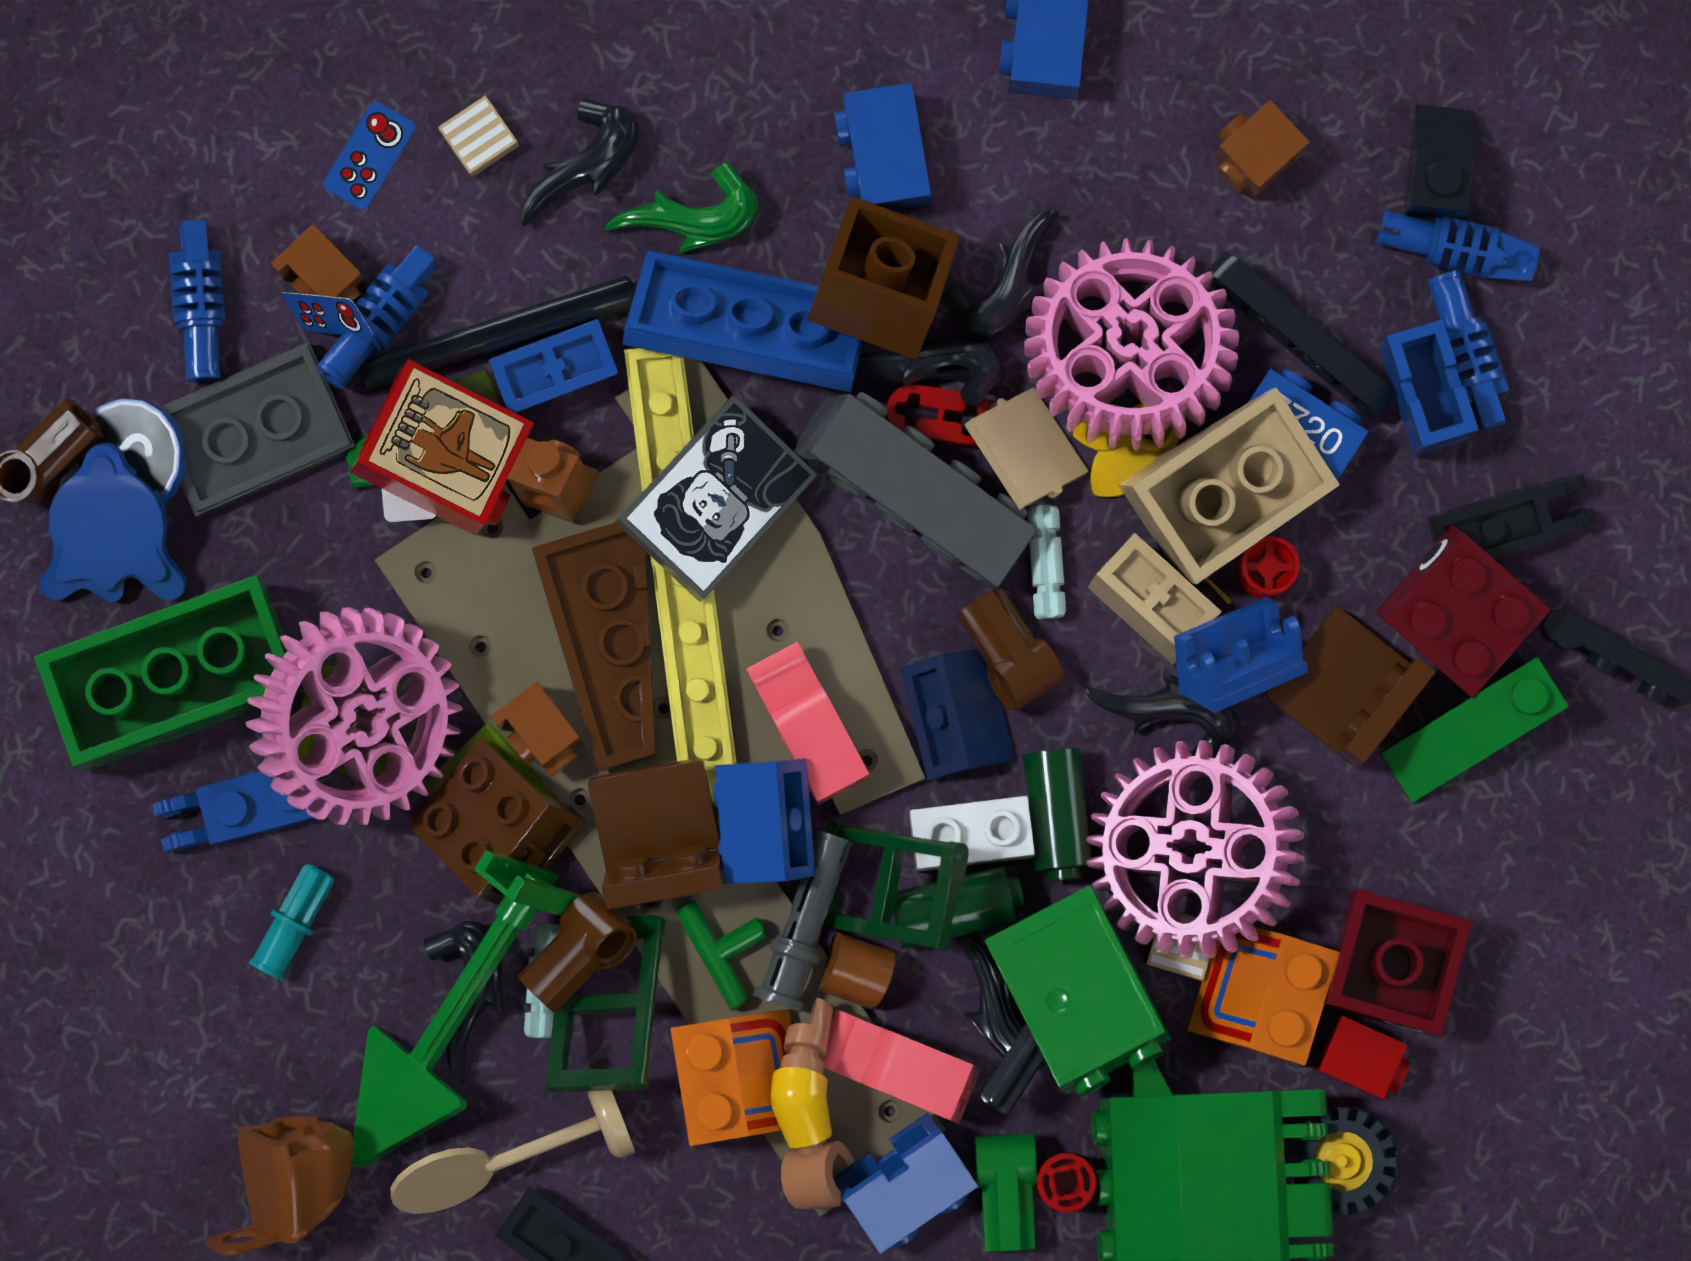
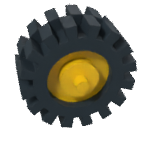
M1342 1107L1327 1110V1115L1309 1119L1306 1123H1327L1328 1136H1322L1320 1140H1301L1300 1138H1295L1292 1144L1295 1146L1294 1155H1290V1163H1300L1305 1159H1321L1323 1162H1329L1330 1175L1293 1177L1295 1184L1331 1183L1332 1212L1338 1213V1215L1356 1214L1375 1208L1383 1203L1382 1200L1386 1196L1391 1195L1396 1187L1394 1186L1395 1181L1401 1175L1402 1167L1399 1166V1157L1402 1156L1400 1146H1397L1394 1140L1396 1135L1390 1127L1387 1128L1382 1123L1383 1119L1375 1114L1365 1112L1364 1109Z

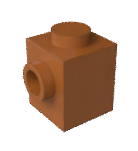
M1270 100L1250 119L1242 112L1218 134L1223 143L1219 146L1215 156L1220 163L1216 170L1236 193H1241L1245 189L1254 199L1305 153L1310 141Z

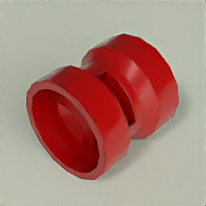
M1275 536L1264 537L1245 550L1239 558L1236 569L1239 584L1253 598L1263 599L1269 597L1274 599L1279 597L1292 586L1298 577L1300 569L1298 553L1283 538Z
M1056 1153L1047 1157L1039 1165L1035 1188L1039 1198L1048 1207L1059 1212H1074L1083 1208L1092 1199L1096 1189V1176L1091 1165L1084 1158L1073 1153Z

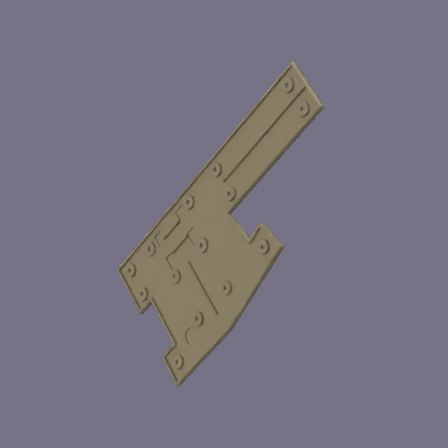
M684 358L695 436L728 399L702 361ZM629 389L615 397V400L634 426ZM637 448L599 473L575 524L544 512L529 519L505 484L502 490L511 495L504 512L496 524L498 526L496 533L491 534L488 532L487 529L490 525L488 522L476 535H473L437 517L375 559V562L421 630H423L427 639L435 641L439 645L438 655L452 664L449 671L514 767L540 793L573 807L586 820L568 846L603 898L602 884L606 868L588 789L590 778L677 762L651 556L646 552L656 756L600 773L532 547L615 523L617 518L642 493ZM795 499L714 588L736 761L741 763L793 759L746 669L798 641L861 759L864 756H869L872 759V764L866 766L870 774L868 779L832 798L839 815H842L925 779V776L821 534L798 500ZM428 568L431 570L432 574L429 578L422 577L421 572L423 569ZM780 626L783 629L782 635L775 636L772 632L773 628ZM483 642L486 644L484 652L476 650L478 643ZM537 681L583 742L574 749L579 757L553 777L548 775L537 759L527 766L506 738L515 731L512 725H508L501 731L490 717ZM663 703L669 706V711L665 714L660 713L658 710L659 705ZM578 795L585 796L586 802L583 805L576 804L575 798ZM714 807L720 835L719 810L717 807ZM777 882L724 884L723 889L658 900L655 901V905L651 908L646 907L645 903L614 908L622 918L627 916L655 915L666 920L665 932L661 943L658 979L689 1025L786 1009L790 1011L792 1024H810L812 1005L816 998L824 999L833 1005V1016L837 1009L873 1024L862 1006L818 991L827 955L819 943H817L816 948L820 949L819 956H821L819 965L811 967L801 996V1000L805 1003L802 1012L753 996L755 987L762 986L774 953L769 948L772 939L775 940L776 935L782 936L792 909V903ZM690 900L697 902L717 939L754 918H759L768 932L766 939L729 959L750 997L749 1003L735 1011L730 1010L675 913L677 907ZM636 939L635 945L642 954L644 939ZM824 1068L823 1075L828 1079L826 1096L832 1128V1136L826 1139V1142L839 1141L849 1149L854 1159L853 1163L870 1153L874 1161H877L894 1149L889 1141L892 1136L926 1113L930 1115L942 1132L946 1130L935 1114ZM887 1106H892L895 1109V1114L891 1117L886 1116L884 1113V1109ZM782 1131L764 1133L766 1139L781 1161H783L784 1155L791 1148L788 1147ZM849 1166L833 1168V1177ZM833 1207L815 1209L820 1217Z

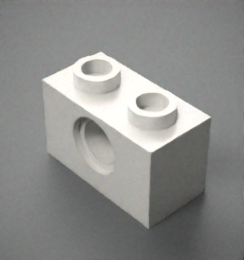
M1027 796L914 809L909 812L912 836L966 844L969 850L967 866L1029 859L1035 855ZM914 853L916 872L939 870L941 857Z

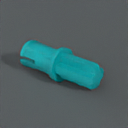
M306 864L302 867L279 911L273 909L270 913L275 918L254 957L250 959V965L278 980H283L284 974L305 935L312 936L314 933L309 927L334 883V878L330 874L313 865Z

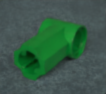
M1034 1133L975 1135L976 1182L978 1185L977 1189H982L983 1212H981L985 1251L1035 1249L1032 1186L1037 1185Z

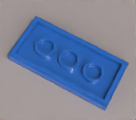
M647 250L624 329L622 345L851 392L863 340L807 320L818 288L816 285Z

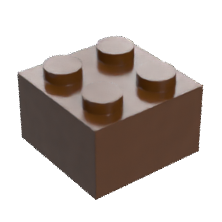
M851 196L832 244L807 320L917 360L935 316L960 235Z

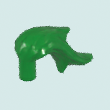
M728 160L710 173L726 196L721 203L704 208L688 207L669 199L656 189L654 202L635 206L621 212L606 224L604 232L632 226H650L667 229L684 239L679 248V252L683 253L730 239L748 229L759 211L756 194L743 182Z

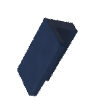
M978 649L940 654L900 668L927 781L945 778L974 768L1003 764L1014 759L1002 704L991 687L987 675L988 664Z

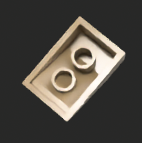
M1272 388L1165 452L1118 486L1171 566L1190 583L1198 584L1340 484L1278 389Z

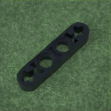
M1223 252L1208 269L1213 274L1212 286L1214 289H1225L1227 300L1363 414L1374 420L1378 419L1396 398L1393 390L1377 374L1238 258Z

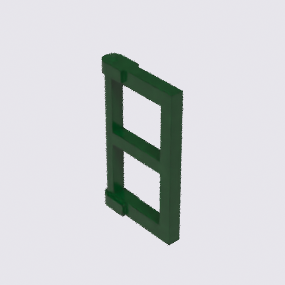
M830 822L824 832L854 843L883 847L884 851L870 920L834 914L843 872L842 868L833 900L822 927L947 950L960 882H964L969 856L966 844L954 841H938L848 826L845 823ZM905 851L941 857L927 931L891 924Z
M655 915L627 916L623 918L637 934L636 939H644L638 993L576 996L575 992L554 1013L545 1086L551 1093L616 1090L619 1092L648 1089V1066L661 943L666 922L664 918ZM636 1013L630 1068L567 1070L573 1015Z

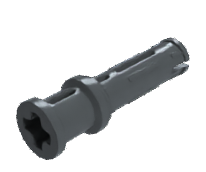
M817 830L813 843L815 876L801 878L782 936L776 935L775 940L772 939L769 948L774 953L762 986L755 987L753 996L800 1012L803 1011L805 1005L801 1000V996L811 967L819 965L821 956H819L820 949L816 948L820 932L833 900L843 865L853 844L851 841Z

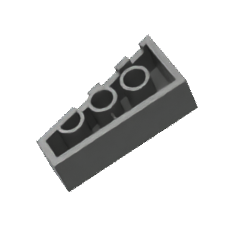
M859 392L856 398L851 394L827 396L793 444L791 450L805 463L808 459L820 460L829 467L826 474L829 476L828 480L846 493L850 492L861 499H865L867 495L876 501L873 508L877 511V514L906 532L911 533L913 529L920 532L922 536L919 541L982 585L999 587L1037 531L1036 528L1024 520L1028 514L1025 508L1019 510L1015 502L1004 494L999 493L996 499L978 487L982 478L961 462L952 460L950 465H947L931 453L935 444L919 431L906 426L902 432L884 418L889 411L869 395Z

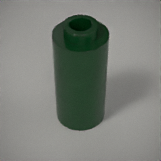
M1056 749L1024 754L1023 764L1035 853V872L1047 871L1048 882L1082 879V868L1089 867L1087 861L1092 859L1093 855L1092 846L1086 840L1090 836L1081 749Z
M1003 866L965 875L964 882H960L949 939L1016 924L1015 912L1025 910L1018 876L1007 877ZM937 881L897 890L893 909L895 925L927 931ZM899 941L901 949L920 946Z

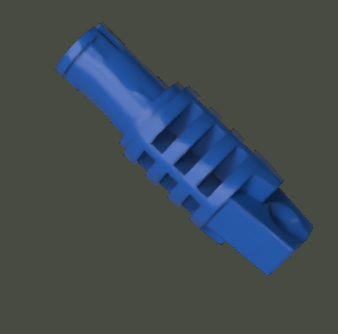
M1388 209L1384 210L1381 226L1397 229L1399 232L1379 228L1376 241L1377 246L1382 247L1383 245L1425 255L1426 262L1431 263L1430 266L1451 271L1459 270L1460 273L1485 279L1532 281L1540 253L1538 245L1500 231V228L1446 216L1442 218L1436 217L1435 222L1394 213Z
M205 220L183 221L179 228L180 252H169L174 326H177V331L183 332L187 382L210 383L221 379L218 330L222 329L223 323L226 322L220 250L209 251Z
M415 246L397 268L390 263L384 267L355 304L372 331L373 337L364 338L348 331L344 332L316 366L317 372L325 380L343 390L372 351L379 353L387 348L429 295V292L422 285L435 269V258L419 246Z
M1459 270L1436 276L1427 282L1439 319H1443L1457 362L1455 366L1461 384L1465 386L1470 404L1474 403L1484 431L1504 425L1506 420L1497 395L1510 389L1488 324L1483 321L1482 317L1476 318Z

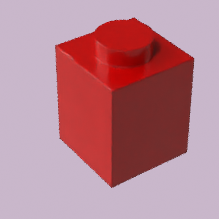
M1338 1016L1332 1025L1313 1071L1377 1100L1384 1099L1388 1090L1394 1093L1398 1092L1408 1072L1410 1061L1402 1058L1407 1044L1347 1017Z

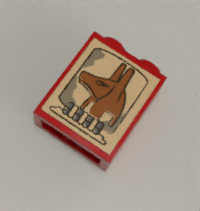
M408 359L399 370L349 473L476 535L485 526L486 522L495 526L504 512L511 494L502 489L534 422Z

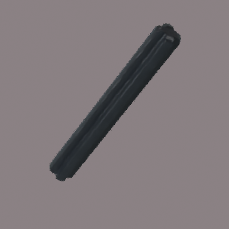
M623 276L366 359L360 367L365 387L370 392L391 387L399 370L408 359L433 372H438L574 328L595 319H601L629 310L634 298L635 288L630 277Z

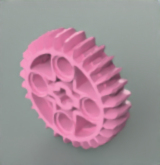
M1125 238L1121 253L1112 254L1107 243L1103 241L1100 244L1099 258L1096 260H1092L1085 250L1081 249L1078 253V270L1062 261L1058 273L1060 281L1046 277L1043 283L1045 297L1035 296L1032 301L1034 316L1028 317L1025 333L1030 338H1027L1024 342V355L1032 359L1029 360L1027 368L1029 379H1040L1036 384L1038 399L1054 396L1049 405L1051 417L1066 410L1069 411L1066 427L1069 432H1072L1081 422L1088 425L1087 440L1089 443L1094 441L1100 431L1109 433L1111 449L1116 448L1121 435L1130 436L1133 449L1137 451L1140 448L1142 435L1151 434L1156 446L1160 448L1163 445L1164 429L1170 428L1179 439H1182L1186 432L1185 418L1201 427L1205 420V409L1203 407L1216 411L1221 401L1218 391L1228 392L1230 389L1232 377L1229 372L1236 369L1238 360L1237 352L1232 350L1238 347L1239 342L1238 331L1231 329L1236 317L1234 309H1222L1227 297L1225 289L1209 292L1213 282L1211 271L1197 278L1193 276L1196 264L1194 256L1190 257L1182 266L1174 263V246H1170L1163 257L1154 255L1153 241L1151 239L1146 242L1142 253H1136L1132 250L1130 240ZM1135 281L1152 284V286L1134 300L1118 282ZM1094 296L1101 298L1107 305L1100 310L1092 311L1081 306L1079 301L1085 297ZM1167 302H1178L1186 306L1189 311L1183 315L1173 316L1164 312L1161 306ZM1065 319L1083 342L1071 350L1063 360H1060L1058 334L1061 323ZM1199 328H1202L1205 354L1202 366L1199 369L1192 358L1179 346L1190 339ZM1158 339L1161 340V347L1158 346ZM1102 340L1105 342V349L1101 348ZM1123 340L1128 344L1125 347L1121 345ZM1138 341L1142 343L1140 348L1135 345ZM1091 372L1099 376L1102 382L1094 387H1084L1075 382L1073 378L1080 373ZM1171 377L1179 380L1184 385V388L1178 392L1169 393L1161 390L1156 382L1162 378ZM1129 388L1146 407L1124 408L1109 405V403Z
M342 607L340 618L327 611L320 612V629L309 622H299L303 639L298 641L286 635L280 636L283 645L287 649L286 654L283 657L270 653L265 655L267 661L274 667L271 676L259 674L254 676V680L266 688L263 697H249L247 699L249 704L261 709L260 718L245 723L248 728L263 733L262 738L249 745L252 752L267 756L257 768L262 774L274 778L270 787L275 792L286 795L288 804L299 810L306 809L308 815L319 820H324L327 817L336 824L345 825L350 818L360 825H368L370 813L382 820L390 819V802L398 808L410 810L407 793L412 790L422 796H427L428 791L422 782L427 774L437 778L443 777V773L435 765L438 756H455L451 749L443 745L446 735H459L461 733L459 728L448 723V715L463 710L461 705L446 698L448 694L460 687L456 681L442 677L452 664L444 658L435 656L439 645L435 641L422 638L423 630L410 623L404 624V620L401 617L391 613H386L383 616L381 611L373 608H364L362 613H360L356 609ZM355 643L375 644L392 651L393 654L380 659L377 663L367 668L362 656L354 645ZM335 653L337 659L336 668L332 675L323 679L321 674L322 664L329 655ZM409 673L411 678L409 690L403 697L398 698L396 694L397 684L405 674ZM301 683L311 704L290 716L292 702ZM418 717L415 733L409 747H407L399 728ZM312 734L314 739L313 748L310 754L299 760L298 746L301 740L307 735ZM386 753L388 757L387 767L379 777L374 778L373 766L376 760ZM343 764L347 774L354 781L355 788H334L324 785L316 779L328 775L332 770Z
M1201 740L1198 742L1195 756H1192L1190 748L1186 743L1179 741L1175 743L1174 759H1171L1168 753L1160 747L1153 749L1156 763L1153 767H1150L1139 758L1133 759L1134 768L1139 776L1133 780L1120 773L1115 774V779L1120 787L1124 789L1120 796L1108 792L1101 793V798L1112 807L1109 815L1104 813H1093L1091 815L1095 822L1105 827L1104 835H1093L1086 838L1088 843L1103 849V856H1097L1087 861L1089 867L1105 870L1106 876L1092 883L1094 890L1113 892V895L1102 904L1103 908L1110 913H1115L1122 909L1125 910L1116 923L1122 930H1130L1139 923L1140 926L1134 939L1141 944H1148L1158 934L1156 949L1164 954L1170 953L1176 940L1178 941V954L1180 957L1189 959L1193 956L1196 943H1199L1202 955L1207 958H1213L1216 956L1217 940H1220L1223 947L1232 953L1238 950L1235 934L1239 932L1248 940L1257 941L1259 937L1253 923L1258 919L1265 924L1274 926L1277 921L1268 910L1269 906L1273 903L1288 908L1291 904L1279 892L1282 884L1287 886H1299L1300 880L1286 872L1288 864L1304 863L1305 861L1304 856L1289 850V843L1304 839V833L1297 829L1286 828L1285 824L1299 816V813L1293 806L1279 808L1277 805L1289 794L1288 790L1282 785H1277L1267 790L1266 787L1272 780L1274 773L1268 768L1262 767L1256 773L1250 775L1256 761L1255 758L1248 754H1243L1233 765L1235 750L1225 744L1221 745L1215 758H1213L1211 743ZM1209 776L1213 783L1211 797L1204 804L1193 806L1189 798L1191 785L1196 779ZM1170 782L1166 818L1133 816L1139 805L1150 793ZM1232 785L1245 793L1253 802L1261 815L1265 825L1264 828L1230 823L1233 798ZM1186 813L1202 820H1211L1212 828L1197 821H1186ZM1145 830L1150 839L1149 849L1143 857L1132 860L1127 853L1128 839L1133 833ZM1217 831L1225 834V838L1221 839L1222 835ZM1253 839H1261L1266 851L1264 860L1254 869H1245L1241 862L1243 847ZM1197 840L1212 847V850L1205 851V854H1195L1194 859L1179 851L1180 848H1186V845H1195ZM1167 860H1169V864H1170L1172 867L1166 865ZM1128 871L1161 875L1157 903L1158 913L1148 907L1138 896L1129 880ZM1180 872L1196 878H1205V885L1188 879L1180 880ZM1224 880L1259 883L1247 901L1232 913L1221 918ZM1190 893H1197L1202 903L1201 913L1196 920L1184 924L1178 916L1179 903L1184 896Z

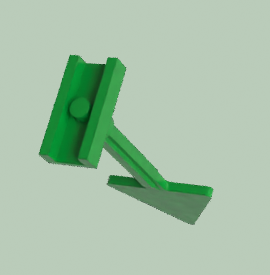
M488 850L484 852L474 871L505 896L495 911L498 915L417 1045L410 1053L382 1028L372 1026L368 1030L353 1135V1167L363 1168L466 1109V1100L433 1072V1067L520 929L526 930L538 909L562 916L569 903L580 896V894L554 887L559 876L553 871Z

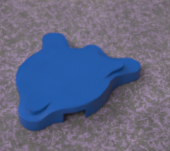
M100 443L93 446L86 454L82 467L62 485L52 501L49 510V532L53 543V558L51 565L40 578L39 587L41 593L53 601L63 600L76 590L84 588L108 602H115L124 595L128 578L138 579L158 598L166 601L177 599L187 587L185 574L172 560L166 547L168 522L165 504L158 490L153 492L146 482L135 475L137 471L127 463L122 450L113 444Z

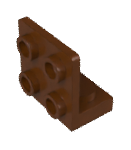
M1337 607L1331 611L1302 648L1303 660L1307 662L1308 673L1271 688L1267 692L1266 697L1277 708L1357 769L1366 762L1436 671L1418 657L1411 663L1408 662L1349 614Z
M477 739L412 823L411 830L477 897L499 905L505 895L474 871L486 850L549 870L585 824L586 820L573 807L540 793L494 746L486 740Z
M688 759L590 778L588 789L606 868L602 884L606 910L723 889V864L721 855H718L720 835L703 759Z

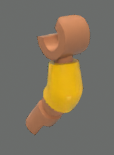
M816 998L812 1005L810 1024L796 1023L787 1027L784 1050L787 1054L782 1057L781 1067L773 1072L771 1084L772 1110L787 1145L791 1148L784 1155L781 1165L783 1191L788 1202L794 1208L807 1210L838 1207L841 1205V1191L836 1187L832 1171L833 1168L849 1166L854 1162L849 1149L839 1141L826 1142V1139L832 1136V1128L826 1096L828 1079L823 1075L824 1062L821 1059L827 1053L833 1005L820 998Z

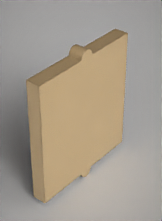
M1034 387L1008 401L999 398L991 405L992 409L969 420L965 424V427L1019 510L1047 495L1050 498H1055L1062 492V487L1088 472L1054 417H1051L1042 399H1038Z

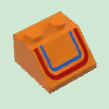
M1256 927L1259 939L1255 942L1248 940L1240 932L1235 934L1238 950L1233 953L1227 951L1220 940H1217L1216 956L1209 959L1187 1031L1298 1067L1305 1066L1339 952Z
M789 1009L670 1028L690 1146L781 1131L771 1106V1084L773 1072L781 1067L782 1057L787 1054L784 1050L787 1027L792 1025Z

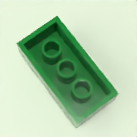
M255 575L34 656L72 767L86 772L258 709L249 704L247 699L249 697H263L266 688L255 681L254 676L256 674L271 676L274 667L267 661L265 655L270 653L283 657L287 649L280 639V636L284 635L266 584ZM301 683L296 691V694L304 692Z

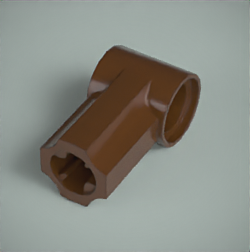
M65 399L14 450L4 451L0 454V499L8 502L29 504L44 503L51 499L59 489L61 478L104 437L100 429L101 425L89 411L83 409L74 400ZM27 464L30 469L31 479L27 488L23 490L19 484L18 477L23 465Z
M1002 587L997 590H991L975 599L957 615L988 664L987 675L991 687L1008 710L1016 711L1064 683V672L1057 656L1044 640L1040 638L1034 639Z
M585 893L569 903L560 918V929L562 931L517 975L525 987L553 1013L598 968L605 970L619 965L629 956L636 944L637 934L615 909L606 910L605 900L598 893Z

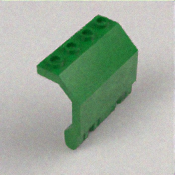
M1326 1089L1099 1099L1100 1110L1092 1111L1091 1116L1092 1140L1094 1146H1102L1103 1170H1095L1094 1173L1096 1176L1095 1201L1097 1206L1104 1205L1105 1229H1099L1097 1232L1098 1261H1290V1259L1294 1258L1326 1260L1328 1257L1334 1256V1243L1331 1242L1289 1244L1290 1237L1333 1235L1331 1183L1286 1184L1285 1178L1330 1175L1329 1162H1323L1321 1159H1305L1300 1163H1285L1284 1138L1320 1140L1322 1136H1328L1327 1123L1283 1124L1282 1118L1327 1115Z

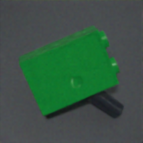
M1090 885L985 939L1026 1021L1020 1034L981 1092V1099L1000 1113L1007 1115L1012 1111L1044 1060L1048 1064L1061 1090L1066 1094L1076 1090L1079 1096H1084L1109 1083L1111 1079L1108 1073L1129 1062L1131 1068L1134 1069L1157 1059L1164 1053L1161 1045L1172 1040L1100 899Z

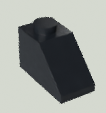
M1421 104L1415 105L1403 215L1435 222L1436 217L1442 218L1443 216L1464 220L1470 209L1475 163L1473 111Z

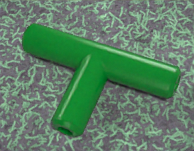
M690 900L677 907L676 915L729 1009L735 1011L749 1003L750 997L729 959L768 937V932L761 920L754 918L717 939L695 900Z

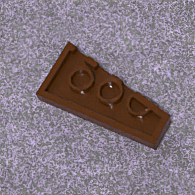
M616 523L532 547L599 772L601 773L656 756L646 551Z

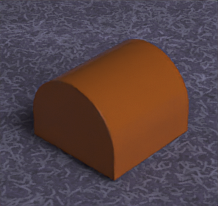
M838 932L832 937L818 991L869 1009H874L883 999L891 981L895 966V952Z

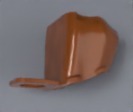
M318 1116L279 1117L265 1124L240 1127L238 1129V1148L252 1225L205 1239L206 1247L221 1255L229 1256L277 1242L293 1244L301 1241L332 1213L346 1193L354 1154V1139L351 1133L332 1122H326ZM239 1238H255L253 1240L242 1243H227L231 1240Z

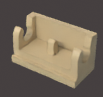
M1136 533L1103 566L1088 586L1097 597L1172 665L1176 663L1174 636L1209 622L1222 612Z

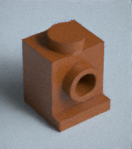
M314 224L271 263L276 273L285 282L293 274L297 277L290 286L298 294L348 298L355 304L363 295L359 291L366 284L362 274Z
M527 438L507 479L523 505L575 524L599 473L597 469L584 465L580 460V453L563 442L557 440L538 442Z
M538 681L490 716L501 731L508 725H512L515 731L506 737L527 766L537 759L550 777L563 771L579 757L574 749L583 743Z

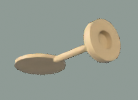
M612 1090L587 1091L596 1116L493 1157H489L483 1150L470 1147L448 1149L431 1154L411 1164L397 1176L390 1187L391 1199L400 1211L412 1214L434 1213L448 1209L472 1198L482 1190L493 1176V1172L599 1130L603 1133L609 1151L615 1157L622 1158L636 1152Z

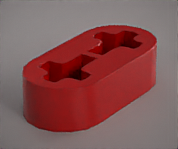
M909 385L905 388L897 389L890 396L886 409L889 411L886 415V420L902 432L906 427L904 425L905 418L903 415L895 413L896 407H905L908 403V398L920 399V409L937 412L938 417L937 419L918 418L916 427L912 428L925 435L934 444L959 448L978 447L971 435L962 434L961 424L943 420L944 414L963 415L965 407L970 406L962 400L960 391L922 385ZM985 398L977 406H973L977 408V416L992 409L991 403Z

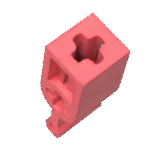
M798 641L746 669L793 759L806 758L808 788L817 805L869 778L870 774L830 699L818 681Z
M837 1009L831 1022L827 1053L821 1059L824 1062V1068L957 1124L960 1123L981 1072V1069L973 1064Z

